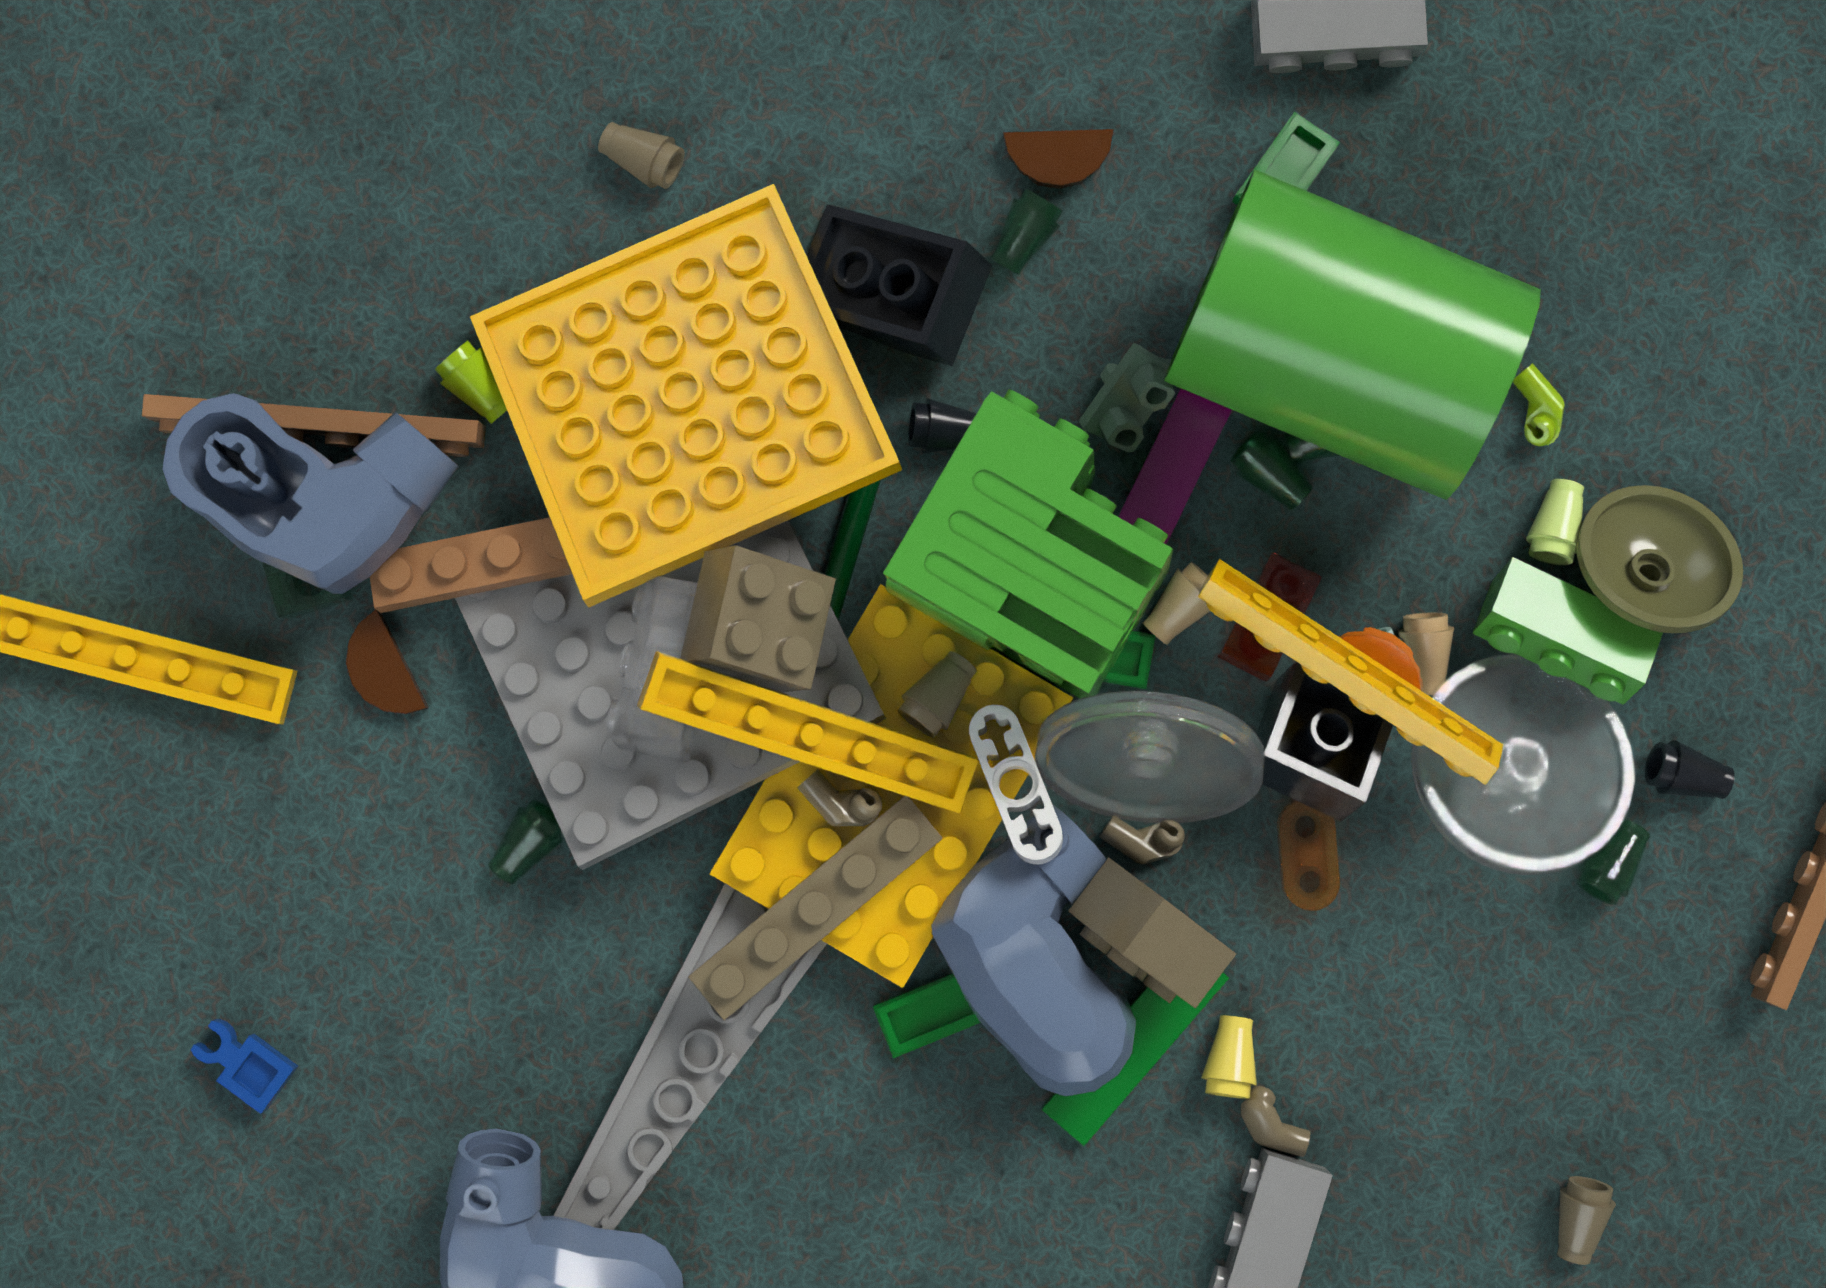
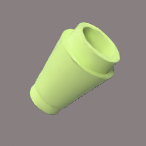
M1553 479L1551 481L1550 488L1526 538L1527 542L1530 543L1529 555L1531 557L1556 565H1569L1573 563L1574 555L1577 553L1578 532L1582 524L1583 485L1567 479Z

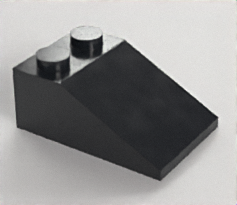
M829 204L826 206L807 253L809 263L838 327L901 352L952 367L992 268V264L967 241Z

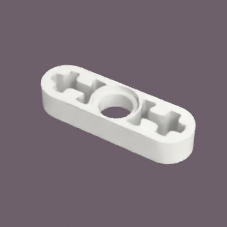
M985 706L974 714L969 725L971 742L1016 854L1030 864L1047 863L1054 859L1061 850L1063 844L1061 825L1018 718L1005 706ZM996 719L999 726L1009 724L1011 727L1010 730L1004 733V740L1009 754L1011 755L1017 749H1021L1023 756L1005 758L991 768L988 761L999 760L998 752L991 739L981 740L979 736L987 732L986 722ZM1013 769L1027 772L1033 781L1030 793L1018 800L1007 798L999 788L1002 776ZM1038 801H1042L1044 809H1033V814L1041 830L1050 828L1053 832L1052 835L1046 838L1047 848L1036 851L1033 844L1023 845L1021 839L1028 836V829L1023 815L1021 814L1015 820H1011L1009 812H1022L1034 806Z

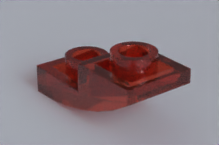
M1272 552L1256 583L1305 614L1322 577ZM1235 622L1218 658L1267 682L1272 677L1283 652L1276 653L1266 649L1255 639L1252 632Z

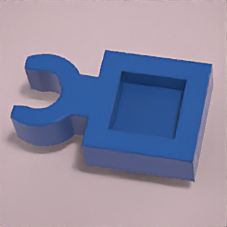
M222 1019L212 1020L208 1027L220 1036V1048L214 1051L199 1042L190 1049L192 1054L201 1062L208 1064L218 1062L224 1066L225 1069L216 1082L262 1114L277 1097L298 1068V1065L256 1034L249 1035L242 1045L237 1041L236 1032L228 1022Z

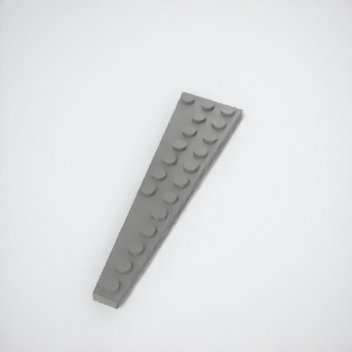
M724 884L554 1216L573 1219L595 1228L614 1230L827 943L820 940L726 1020H723L688 976L768 910V908Z

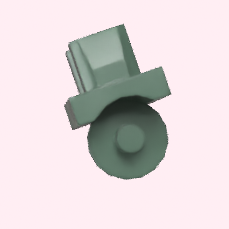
M1133 343L1118 365L1108 363L1100 373L1101 379L1105 384L1079 419L1082 429L1104 438L1108 444L1126 452H1134L1144 438L1142 427L1153 411L1165 409L1175 395L1172 384L1164 381L1171 359L1158 357L1142 346Z

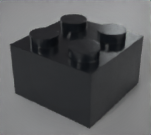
M1295 662L1276 680L1241 775L1342 822L1366 803L1393 724L1377 714L1369 715L1362 712L1353 705L1347 694L1330 683L1323 684L1313 680L1303 671L1301 664Z

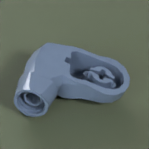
M233 393L203 400L180 418L167 439L162 470L170 492L187 507L207 519L240 550L261 562L278 568L333 594H343L369 578L404 543L422 514L429 511L459 466L397 412L392 414L353 449L357 454L355 457L333 464L309 445L289 436L256 400Z
M1053 805L1063 834L1061 850L1054 859L1044 864L1025 862L1016 854L1010 838L1007 836V841L977 862L947 896L931 926L932 935L978 1020L1015 1057L1023 1070L1040 1088L1062 1096H1070L1096 1091L1120 1073L1132 1054L1136 1019L1127 999L1087 966L1079 949L1058 923L1064 905L1066 903L1072 905L1105 863L1106 858L1086 834L1069 817ZM1033 816L1025 822L1028 836L1021 839V843L1023 845L1033 844L1036 851H1041L1047 848L1046 838L1052 835L1053 832L1050 828L1041 830Z
M487 1129L470 1133L460 1140L446 1195L448 1206L440 1235L441 1288H684L682 1273L667 1248L645 1234L595 1228L573 1219L557 1216H541L539 1212L542 1203L541 1150L537 1143L526 1135L501 1129Z

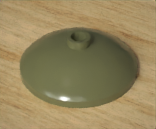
M1649 485L1618 489L1597 501L1589 510L1580 526L1576 547L1577 558L1588 586L1610 610L1637 626L1664 633L1697 631L1712 625L1723 617L1739 595L1743 581V563L1735 539L1725 524L1710 509L1683 493Z

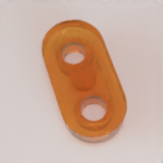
M1292 801L1283 808L1277 820L1282 889L1286 898L1295 906L1304 910L1316 911L1330 905L1338 895L1340 888L1335 821L1333 817L1299 801ZM1302 816H1309L1314 822V831L1307 837L1299 836L1295 830V823ZM1308 871L1315 872L1319 878V885L1312 892H1305L1300 887V878Z

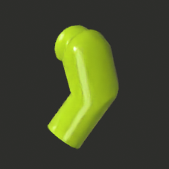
M1532 363L1519 373L1512 383L1529 401L1524 435L1529 443L1539 447L1549 445L1558 438L1562 427L1565 404L1562 396Z

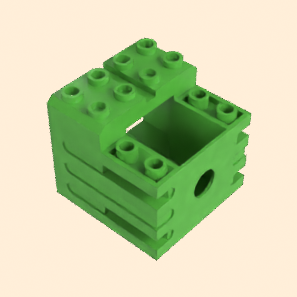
M1008 389L1003 398L991 391L884 570L883 575L887 578L886 590L888 593L986 650L993 648L1091 705L1102 687V683L1109 670L1114 666L1123 651L1130 634L1144 615L1156 590L1158 591L1168 574L1173 548L1164 544L1168 537L1167 533L1141 518H1137L1134 525H1131L1113 514L1117 507L1116 504L1089 489L1095 479V465H1093L1094 450L1089 447L1090 443L1087 440L1090 436L1085 431L1059 418L1054 427L1039 419L1040 415L1036 412L1039 407L1034 402L1013 390Z

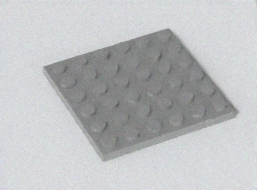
M789 520L731 545H737L813 571ZM703 558L589 608L582 599L573 574L455 598L576 864L582 870L800 762L641 710L637 707L655 652L658 651L679 659L681 657ZM830 606L811 690L784 692V694L877 724L885 720L886 717Z

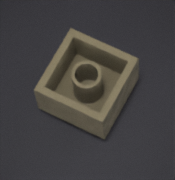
M737 545L705 551L680 659L781 693L811 690L836 579Z
M1109 857L1068 911L1086 925L1080 932L1084 939L1104 954H1107L1106 956L1127 973L1133 977L1136 976L1141 981L1144 980L1143 983L1168 1003H1171L1175 996L1178 995L1196 1009L1236 955L1230 948Z

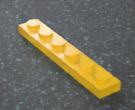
M1221 559L1218 560L1208 574L1198 597L1206 602L1208 609L1214 615L1225 621L1237 622L1252 632L1255 639L1266 649L1276 653L1283 652L1301 664L1303 671L1313 680L1323 684L1330 683L1347 694L1353 705L1362 712L1369 715L1377 714L1393 724L1405 740L1416 746L1425 745L1443 757L1445 763L1455 773L1463 777L1472 776L1486 785L1499 769L1503 749L1502 743Z
M0 594L1 653L260 720L284 724L297 670Z
M658 651L655 652L637 703V707L641 710L956 813L961 811L978 760L973 756Z

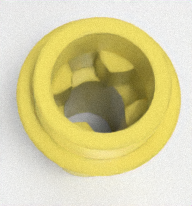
M1220 1015L1219 1027L1201 1077L1207 1080L1205 1093L1230 1098L1250 1099L1251 1086H1257L1252 1019Z

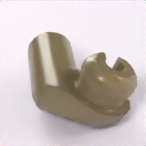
M816 770L797 787L827 823L832 826H865L875 821L882 810L881 796L874 789L862 788L861 790L837 791L819 770Z
M1113 815L1101 831L1099 838L1136 863L1147 864L1175 855L1181 849L1185 833L1183 827L1174 820H1164L1158 824L1136 830Z
M1263 1086L1252 1087L1250 1099H1245L1241 1103V1117L1253 1140L1262 1146L1304 1157L1309 1145L1310 1130L1282 1123L1273 1106L1276 1100L1274 1093L1269 1088Z

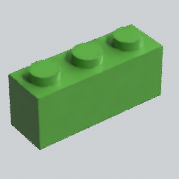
M1512 557L1493 579L1472 634L1487 640L1493 648L1501 652L1514 653L1538 664L1549 675L1565 677L1588 688L1593 695L1600 699L1616 701L1624 705L1646 684L1663 632L1637 626L1618 616L1603 604L1598 597Z

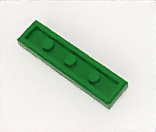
M1222 973L1196 1009L1178 995L1175 996L1171 1003H1168L1145 986L1129 1005L1136 1019L1132 1054L1120 1073L1093 1092L1070 1096L1053 1093L1042 1105V1111L1081 1145L1085 1146L1226 983L1229 977Z

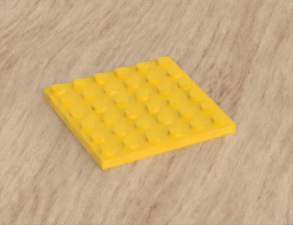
M774 184L470 316L582 599L588 608L704 557L705 551L731 546L902 471L899 459Z

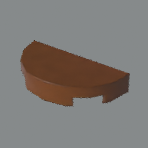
M1114 129L1003 132V139L1007 156L1020 173L1030 178L1038 186L1062 189L1083 183L1089 176L1099 170L1110 152Z
M377 610L373 611L359 622L348 642L346 665L352 685L365 701L386 712L410 714L428 709L429 707L382 613Z

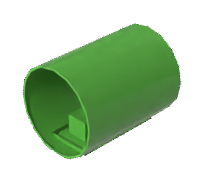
M1254 170L1196 298L1170 361L1164 381L1447 500L1459 487L1474 463L1504 403L1533 330L1540 306L1541 289L1258 170Z

